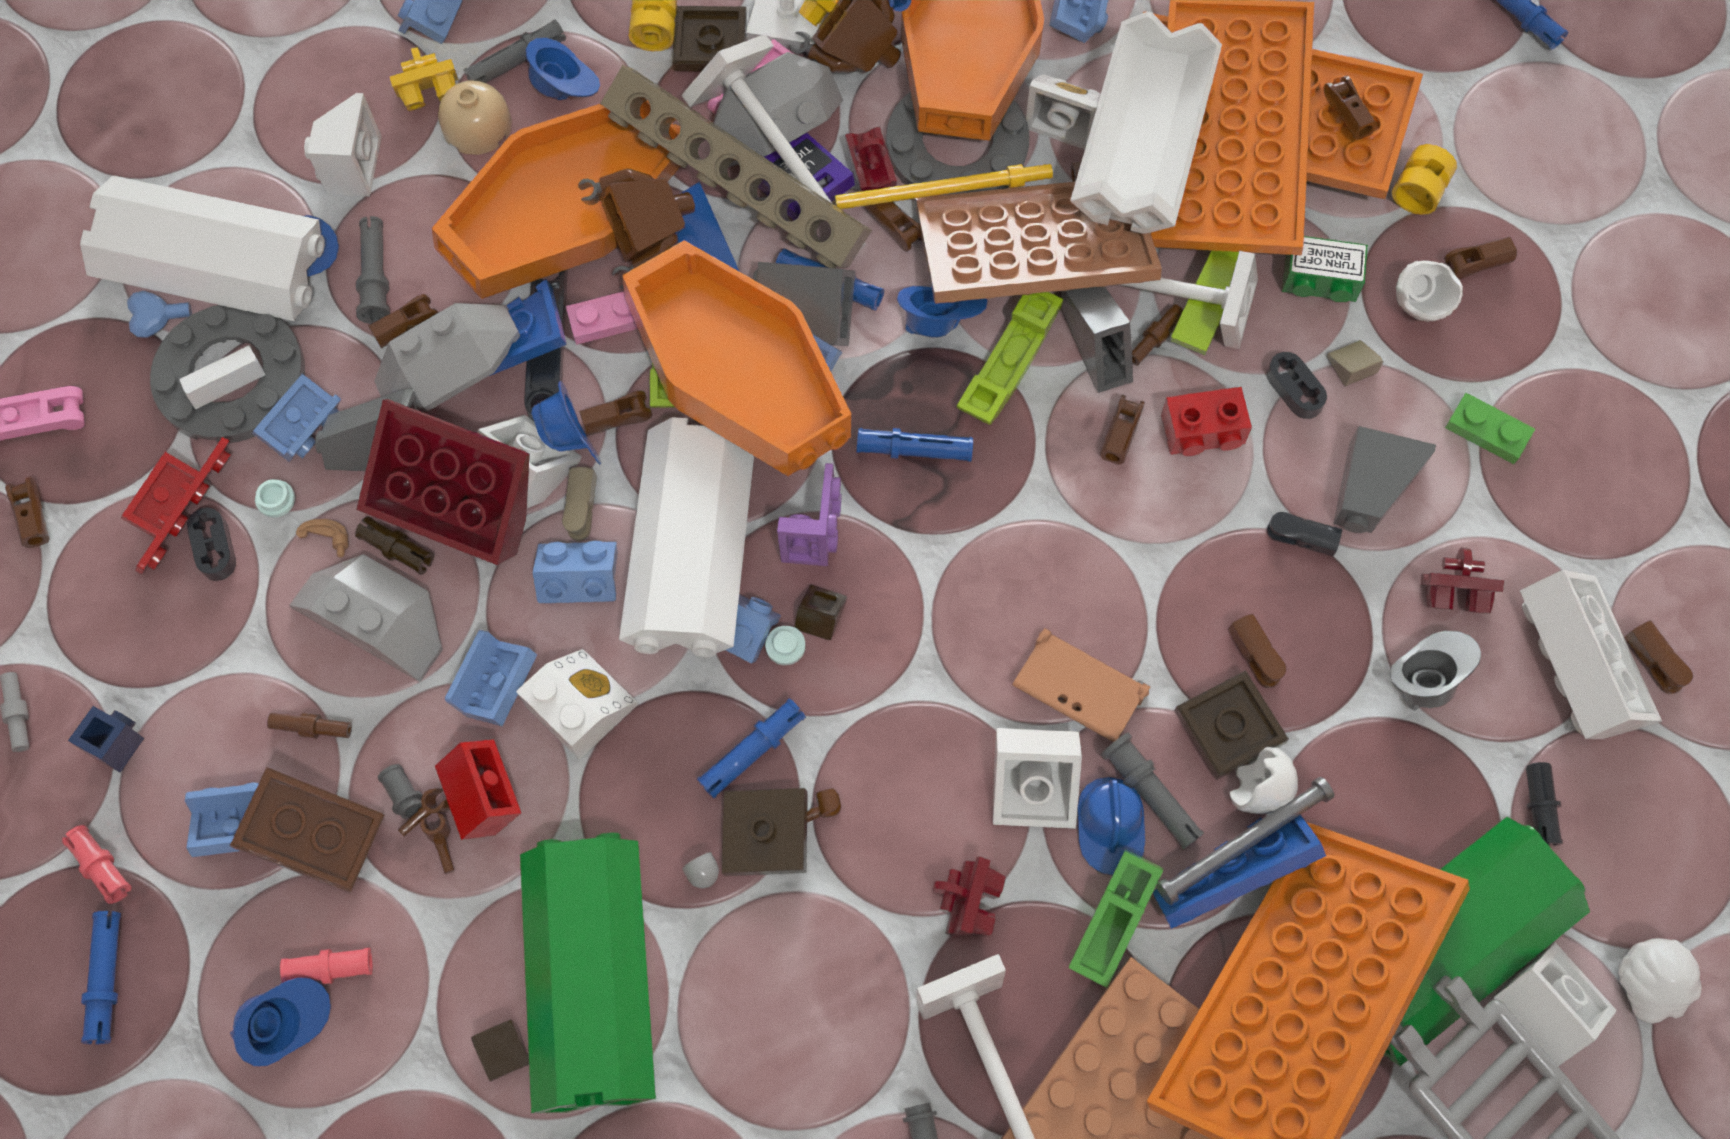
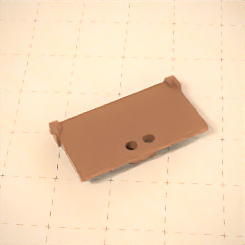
M1046 628L1039 634L1033 652L1012 684L1014 687L1112 742L1120 737L1137 706H1140L1144 698L1149 695L1151 687L1145 683L1141 684L1052 635V632Z

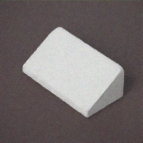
M249 345L179 380L186 396L194 408L198 409L266 374Z

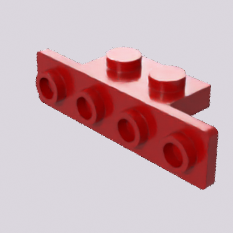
M221 438L200 471L164 452L121 515V519L154 537V540L136 565L135 571L142 575L147 567L153 570L156 569L167 552L166 549L161 547L169 534L174 537L178 536L189 519L183 515L190 502L196 505L199 504L210 487L204 481L212 470L219 474L231 454L225 451L229 444L228 439Z

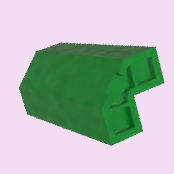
M1506 817L1440 869L1467 879L1470 890L1400 1022L1403 1028L1407 1024L1412 1025L1421 1036L1425 1046L1461 1018L1455 1009L1447 1004L1432 988L1442 977L1448 976L1453 980L1456 976H1460L1470 988L1472 996L1479 1003L1590 913L1584 894L1586 890L1583 883L1549 847L1540 834L1529 825H1522ZM1391 1043L1389 1044L1384 1055L1401 1067L1408 1059Z
M603 833L597 835L596 838L564 842L557 839L539 841L536 843L535 848L520 854L531 1113H570L592 1106H630L656 1099L638 841L621 839V834Z

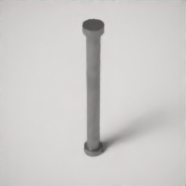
M1322 777L1316 778L1311 782V788L1295 797L1285 806L1269 814L1171 880L1163 879L1158 882L1156 886L1160 895L1169 905H1173L1179 900L1178 895L1317 803L1321 801L1327 803L1333 799L1335 795L1330 784Z

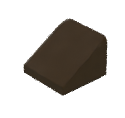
M810 585L798 606L795 628L801 632L831 640L844 609L847 596Z
M513 1020L505 1021L471 1037L473 1046L490 1082L529 1065L528 1053L518 1026Z

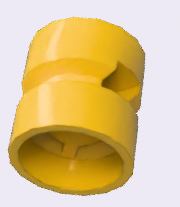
M632 0L628 35L630 41L636 47L646 51L655 52L668 49L674 41L677 0Z
M1423 144L1414 148L1404 170L1393 187L1392 197L1401 208L1413 214L1426 215L1434 212L1445 192V188L1449 185L1457 169L1455 158L1446 149L1437 145Z

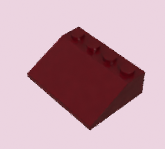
M383 399L356 510L492 564L499 565L517 555L527 516L530 453L392 400Z

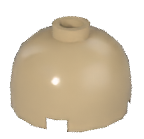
M468 80L457 83L447 90L439 104L438 120L445 141L449 145L451 143L453 146L458 147L459 152L464 154L480 155L493 151L499 147L498 142L503 139L504 135L506 134L507 138L511 132L512 118L504 97L493 86L484 82Z

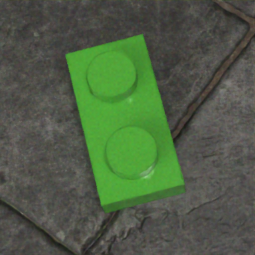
M1468 393L1464 394L1445 427L1449 431L1512 464L1517 462L1535 431V428Z

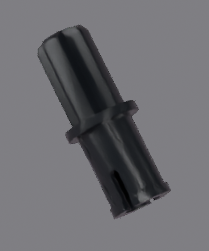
M1546 762L1529 764L1526 767L1530 803L1526 804V807L1532 812L1533 827L1549 847L1550 844H1553V846L1562 845L1563 840L1561 839L1557 809L1562 806L1561 801H1556L1552 766Z

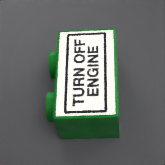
M1304 236L1302 255L1285 254L1282 292L1293 293L1299 297L1315 296L1330 298L1335 302H1356L1365 284L1368 245Z

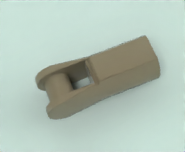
M574 467L569 471L562 523L569 536L576 541L586 539L591 532L597 475L594 469L587 467Z

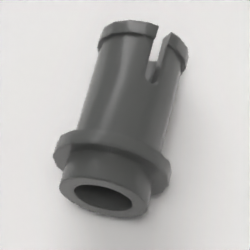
M394 764L380 772L378 780L382 783L393 802V812L400 815L403 819L411 818L422 806L421 799L423 794L420 791H415L401 765Z
M930 1102L904 1108L906 1118L902 1119L903 1123L908 1122L911 1139H938L933 1118L934 1115H937L936 1110L932 1111Z

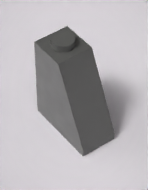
M758 262V269L754 272L753 280L792 301L802 312L813 335L829 345L849 346L855 282L854 270Z
M1089 287L1061 291L1063 315L1097 392L1100 393L1132 383L1133 366L1130 321L1106 287Z
M403 389L328 415L322 431L317 432L315 440L316 451L318 454H322L325 470L366 471L382 400L389 399L418 410L414 389Z
M1358 426L1349 444L1333 524L1344 526L1346 530L1353 533H1372L1424 469L1435 452L1436 444Z

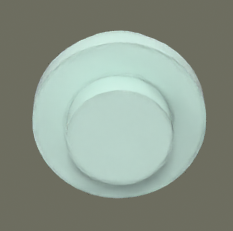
M267 480L256 491L255 504L259 511L267 517L283 516L294 506V490L284 481Z
M791 626L775 628L769 633L765 642L767 655L773 662L779 665L796 663L802 658L806 647L802 633Z

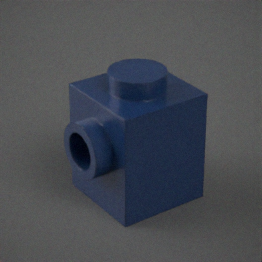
M92 706L68 741L87 755L121 773L145 738L132 729L136 722L116 710L109 715Z

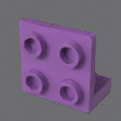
M825 463L819 520H813L811 517L802 514H794L789 516V518L779 517L777 534L782 563L828 566L829 552H837V517H840L842 494H840L841 477H834V464Z

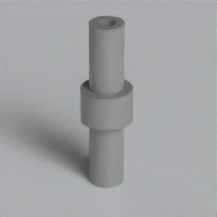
M7 672L0 675L4 703L0 706L3 723L8 724L12 751L23 752L30 748L25 723L29 719L27 702L21 699L17 673Z

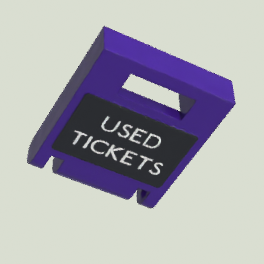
M808 133L789 142L817 182L827 176L828 185L823 188V191L831 202L835 200V195L844 194L855 186L854 174ZM777 151L763 156L796 178ZM765 180L759 184L758 188L769 196L770 185ZM793 201L787 208V215L796 220L801 213V208L797 201Z

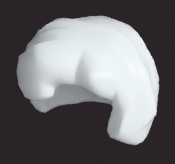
M1656 938L1637 943L1632 946L1618 966L1619 983L1627 991L1626 994L1631 1002L1633 1013L1646 1023L1661 1022L1668 1017L1677 1019L1683 1016L1687 1008L1700 998L1702 986L1699 965L1690 950L1677 940Z

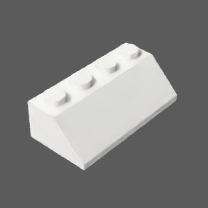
M1561 570L1520 590L1524 599L1522 604L1524 614L1536 626L1540 635L1538 640L1539 648L1542 654L1548 660H1551L1557 674L1554 677L1555 684L1559 692L1564 697H1567L1573 710L1571 713L1572 723L1576 730L1584 735L1585 739H1605L1662 722L1596 576Z

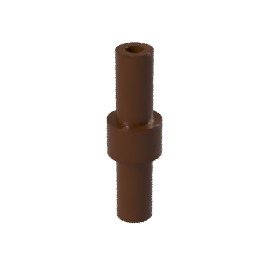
M1173 304L1158 321H1153L1142 333V340L1132 350V364L1140 365L1154 347L1159 348L1170 336L1169 330L1181 317L1183 312L1181 306Z
M270 713L267 720L268 729L298 732L299 737L317 739L319 735L350 738L352 732L351 722L322 719L320 714L302 713L300 716Z

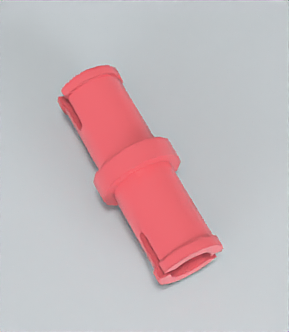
M85 825L76 826L66 833L67 837L62 838V843L70 850L80 864L79 872L82 876L93 881L108 904L116 903L128 895L127 892L131 891V885L126 882L114 866L112 854L108 850H102Z
M370 948L332 953L331 949L321 950L319 955L293 959L284 958L280 962L282 983L298 977L322 981V984L325 985L332 984L334 979L364 974L372 975L373 972Z

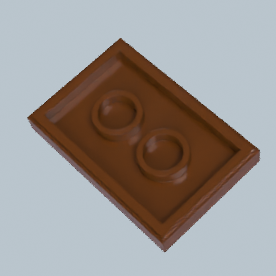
M266 767L229 847L351 893L385 814Z

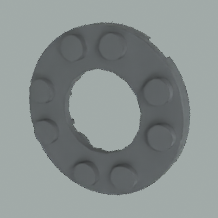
M910 91L900 100L890 116L887 126L886 146L895 174L902 183L908 185L1006 170L1007 166L1022 164L1024 168L1029 149L1030 135L1025 115L1013 99L993 134V144L988 153L979 161L969 165H947L937 161L927 152L923 142V132H918ZM1003 185L949 194L1007 189L1009 186Z
M222 305L211 306L184 319L177 326L173 327L157 349L151 366V392L158 409L174 428L186 436L196 440L198 438L216 440L218 443L222 437L228 439L229 443L240 442L255 437L252 432L301 374L305 375V359L297 338L281 318L273 317L270 314H259ZM226 340H236L239 343H249L260 352L263 360L262 369L266 375L259 379L256 386L244 397L231 402H210L198 409L194 408L186 396L179 379L194 372L198 356H202L207 348L219 342L225 343L227 342Z

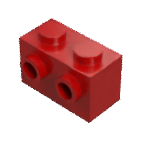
M1242 386L1166 397L1161 412L1170 455L1182 453L1184 456H1194L1202 453L1204 450L1220 448L1223 451L1234 450L1246 443L1252 429Z
M494 739L460 742L435 765L461 840L495 836L521 814Z

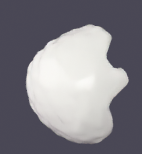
M1414 261L1408 264L1399 275L1396 285V298L1402 309L1415 319L1425 322L1436 321L1449 316L1458 307L1463 296V286L1449 266L1433 261Z
M1264 748L1253 764L1237 768L1236 776L1240 780V787L1230 791V797L1237 809L1254 814L1273 813L1280 807L1285 806L1294 799L1298 790V777L1292 760L1279 748Z

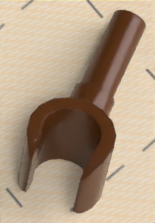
M443 788L429 789L424 792L421 799L422 806L398 828V831L404 837L421 822L422 818L427 819L432 813H445L450 810L447 799L442 801L439 806L436 804V797L442 793Z
M834 788L816 793L818 807L807 811V823L820 817L829 818L839 814L841 802L839 794Z
M438 813L441 823L437 829L430 831L429 825L424 818L420 822V827L428 840L434 843L444 874L455 871L446 841L451 831L444 816Z

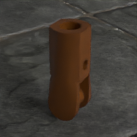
M1349 76L1342 77L1341 81L1334 85L1330 82L1324 85V94L1327 101L1340 115L1356 140L1367 137L1376 130L1377 122L1360 98Z
M894 202L865 206V210L890 234L905 252L911 250V244L915 241H922L920 224L904 213ZM903 226L907 229L904 232L900 230Z
M1504 237L1476 246L1454 249L1445 255L1444 260L1446 264H1451L1454 275L1458 279H1463L1480 271L1514 262L1517 256V249L1511 237ZM1467 259H1471L1472 262H1471V263H1467L1466 260H1467Z
M418 295L398 310L368 325L381 349L388 346L391 340L405 333L408 325H419L439 313L436 309L431 308V299L428 295Z
M634 391L613 401L579 410L587 436L649 420L652 417V411L650 408H646V393L644 391ZM631 408V411L620 414L621 410Z
M1121 395L1100 451V457L1103 460L1117 465L1125 462L1143 412L1144 401H1140V404L1126 400V395ZM1120 414L1134 418L1133 422L1119 418Z
M30 476L25 478V483L16 486L11 483L5 485L22 546L35 548L49 543L50 537L42 510L40 491L35 480ZM29 498L30 501L21 504V500Z
M1254 614L1243 616L1233 622L1228 631L1246 661L1249 662V666L1258 683L1265 688L1275 687L1280 679L1284 677L1286 665L1272 647L1271 642Z
M1651 620L1638 626L1624 637L1645 666L1649 668L1650 673L1663 692L1675 694L1692 681L1693 673L1691 669L1674 652Z

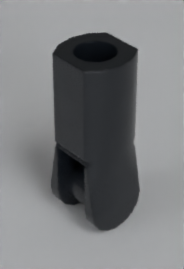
M1287 512L1274 514L1266 530L1267 535L1274 541L1297 545L1298 547L1334 556L1337 552L1342 535V529L1308 519L1305 520Z

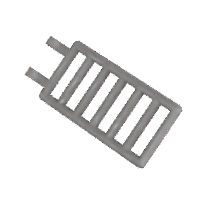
M1444 976L1432 987L1467 1023L1436 1056L1424 1045L1421 1036L1412 1025L1407 1024L1403 1028L1399 1024L1390 1042L1419 1072L1409 1083L1411 1094L1450 1139H1473L1461 1123L1525 1057L1528 1058L1543 1077L1483 1139H1510L1555 1092L1559 1094L1573 1112L1547 1139H1574L1585 1127L1589 1129L1596 1139H1620L1506 1005L1496 999L1490 1001L1483 1008L1472 996L1470 988L1460 976H1456L1453 980L1448 976ZM1497 1022L1513 1043L1447 1108L1431 1088Z

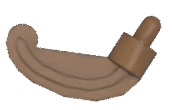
M313 519L302 523L297 528L296 535L299 538L307 537L308 533L332 538V547L337 550V556L340 558L345 555V550L349 547L347 530L337 521Z

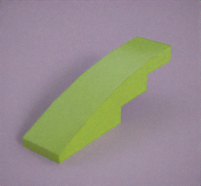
M1212 250L1196 285L1225 290L1227 286L1230 287L1239 252ZM1188 299L1170 341L1206 355L1216 330L1220 326L1223 314L1222 305Z

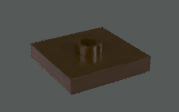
M677 6L673 52L674 71H702L719 51L745 42L747 26L746 6Z
M1246 671L1176 706L1174 710L1216 780L1256 760L1264 748H1279L1289 740Z
M805 788L725 791L722 874L724 876L807 873L808 791Z

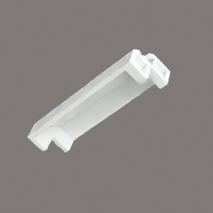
M1145 12L1121 22L1070 200L1093 222L1108 225L1109 219L1129 223L1132 224L1131 231L1143 234L1175 226L1222 47L1220 41L1203 24L1197 23L1171 33L1152 12Z
M111 176L92 195L89 208L96 210L91 231L83 230L80 242L87 276L254 313L270 314L273 317L294 321L302 310L309 306L312 290L308 286L306 270L317 257L322 255L325 246V240L321 235L318 219L118 176Z
M672 417L652 427L647 433L619 640L634 646L636 651L644 654H655L660 649L673 644H679L692 650V653L696 656L708 658L715 656L718 652L734 647L754 456L705 426L688 425V418Z

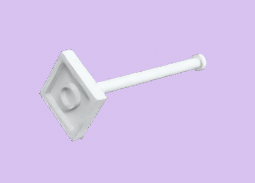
M755 0L746 30V38L748 41L766 34L770 41L774 39L785 48L790 49L789 44H794L799 49H802L805 45V40L795 32H807L812 38L823 23L824 18L817 27L799 13L805 0Z
M764 34L719 51L681 95L689 107L724 94L726 88L727 90L732 89L796 179L831 202L744 81L745 76L750 74L773 48L774 45L767 35Z
M1239 251L1230 287L1227 286L1225 290L1166 278L1143 283L1118 285L1222 305L1223 314L1220 326L1224 346L1240 349L1258 282L1255 254Z
M999 954L918 987L917 1006L923 1020L951 1008L961 1010L1015 1139H1035L976 1003L980 996L1002 987L1006 970Z

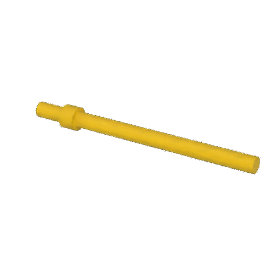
M1022 164L1007 166L1006 170L835 195V204L840 209H848L1008 185L1009 188L1025 186V182L1053 178V169L1051 164L1024 168Z

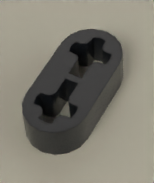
M1291 352L1276 354L1272 358L1267 370L1269 383L1296 416L1303 419L1317 417L1327 400L1325 388L1299 356ZM1280 366L1284 370L1291 368L1293 370L1291 375L1288 373L1280 374L1278 372ZM1303 395L1306 398L1313 396L1315 401L1313 404L1310 401L1303 403L1301 398Z
M209 507L200 508L193 512L187 522L194 561L199 571L209 580H224L234 572L236 567V557L229 527L226 520L215 509ZM212 521L213 523L210 526L212 538H208L202 531L205 529V522ZM212 550H215L221 557L218 560V566L215 568L210 566L213 562Z

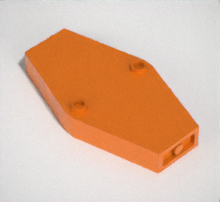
M911 0L910 6L901 13V42L918 132L990 141L1040 54L1045 19L1040 0Z
M648 100L643 102L640 107L642 119H645L651 110ZM601 104L522 128L507 138L432 227L434 248L481 299L602 258L616 249L618 243L601 201L595 205H587L581 200L583 197L592 195L594 187L581 190L578 187L581 180L591 179L597 183L600 177L629 168L649 174L654 179L664 178L669 181L680 165L667 157L669 151L660 144L654 148L637 136L640 131L629 124L625 128L608 117L610 110ZM671 124L669 135L672 139H675L680 133V126Z
M685 240L622 275L627 305L667 398L677 410L788 477L800 469L809 468L815 463L817 458L832 449L841 448L851 438L852 414L802 312L792 301Z

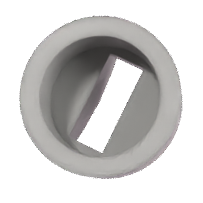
M711 852L697 857L682 868L688 881L693 886L702 889L711 887L716 882L719 874L718 864Z

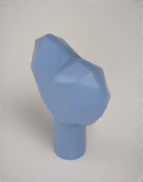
M146 291L135 292L127 300L128 309L132 313L129 329L137 337L148 338L163 329L169 319L187 318L192 315L189 302L167 304L161 297Z

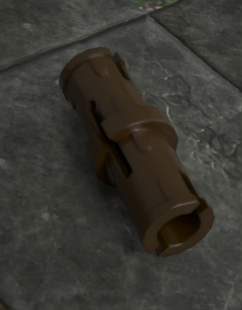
M370 516L362 519V522L368 525L367 527L360 523L358 524L355 537L382 551L384 558L390 561L396 559L415 570L419 575L427 572V568L423 567V564L428 567L432 565L434 553L408 540L404 532L400 530L392 531Z

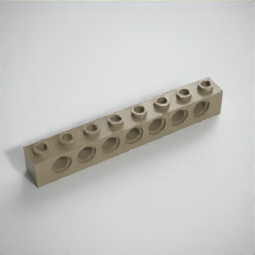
M622 65L600 103L610 110L608 115L610 119L625 128L630 124L638 129L640 132L637 137L650 146L656 148L660 144L669 151L667 157L683 168H686L689 164L699 171L696 177L713 188H716L718 184L729 191L726 197L730 201L744 209L747 204L758 211L756 216L758 220L773 229L778 225L789 232L786 238L802 249H805L808 245L818 252L816 259L829 268H836L837 266L849 268L872 232L864 224L635 69ZM648 100L651 110L649 115L642 119L640 107L643 102ZM677 120L680 124V133L675 139H672L669 135V127ZM707 140L710 144V153L702 160L698 154L700 144ZM737 160L740 165V173L736 179L731 180L728 175V167L733 161ZM766 180L770 185V194L762 201L758 197L757 189L759 184ZM797 201L800 205L801 213L796 220L791 221L787 215V208L791 202ZM827 221L831 227V235L826 241L822 242L817 236V228L820 223Z

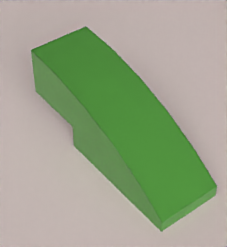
M1125 849L1068 967L1069 969L1106 988L1108 987L1162 875V867Z

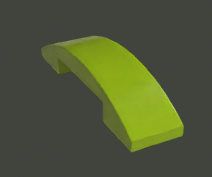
M1050 292L1022 295L1012 312V320L979 375L975 374L958 402L957 409L988 425L993 423L1013 395L1038 353L1061 308L1062 298Z

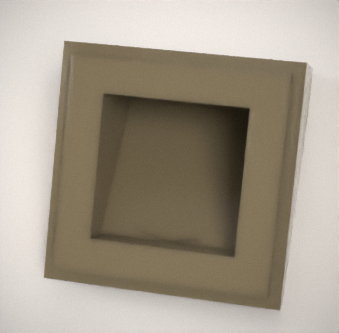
M1361 340L1327 354L1328 360L1344 386L1377 374L1384 362L1380 355Z

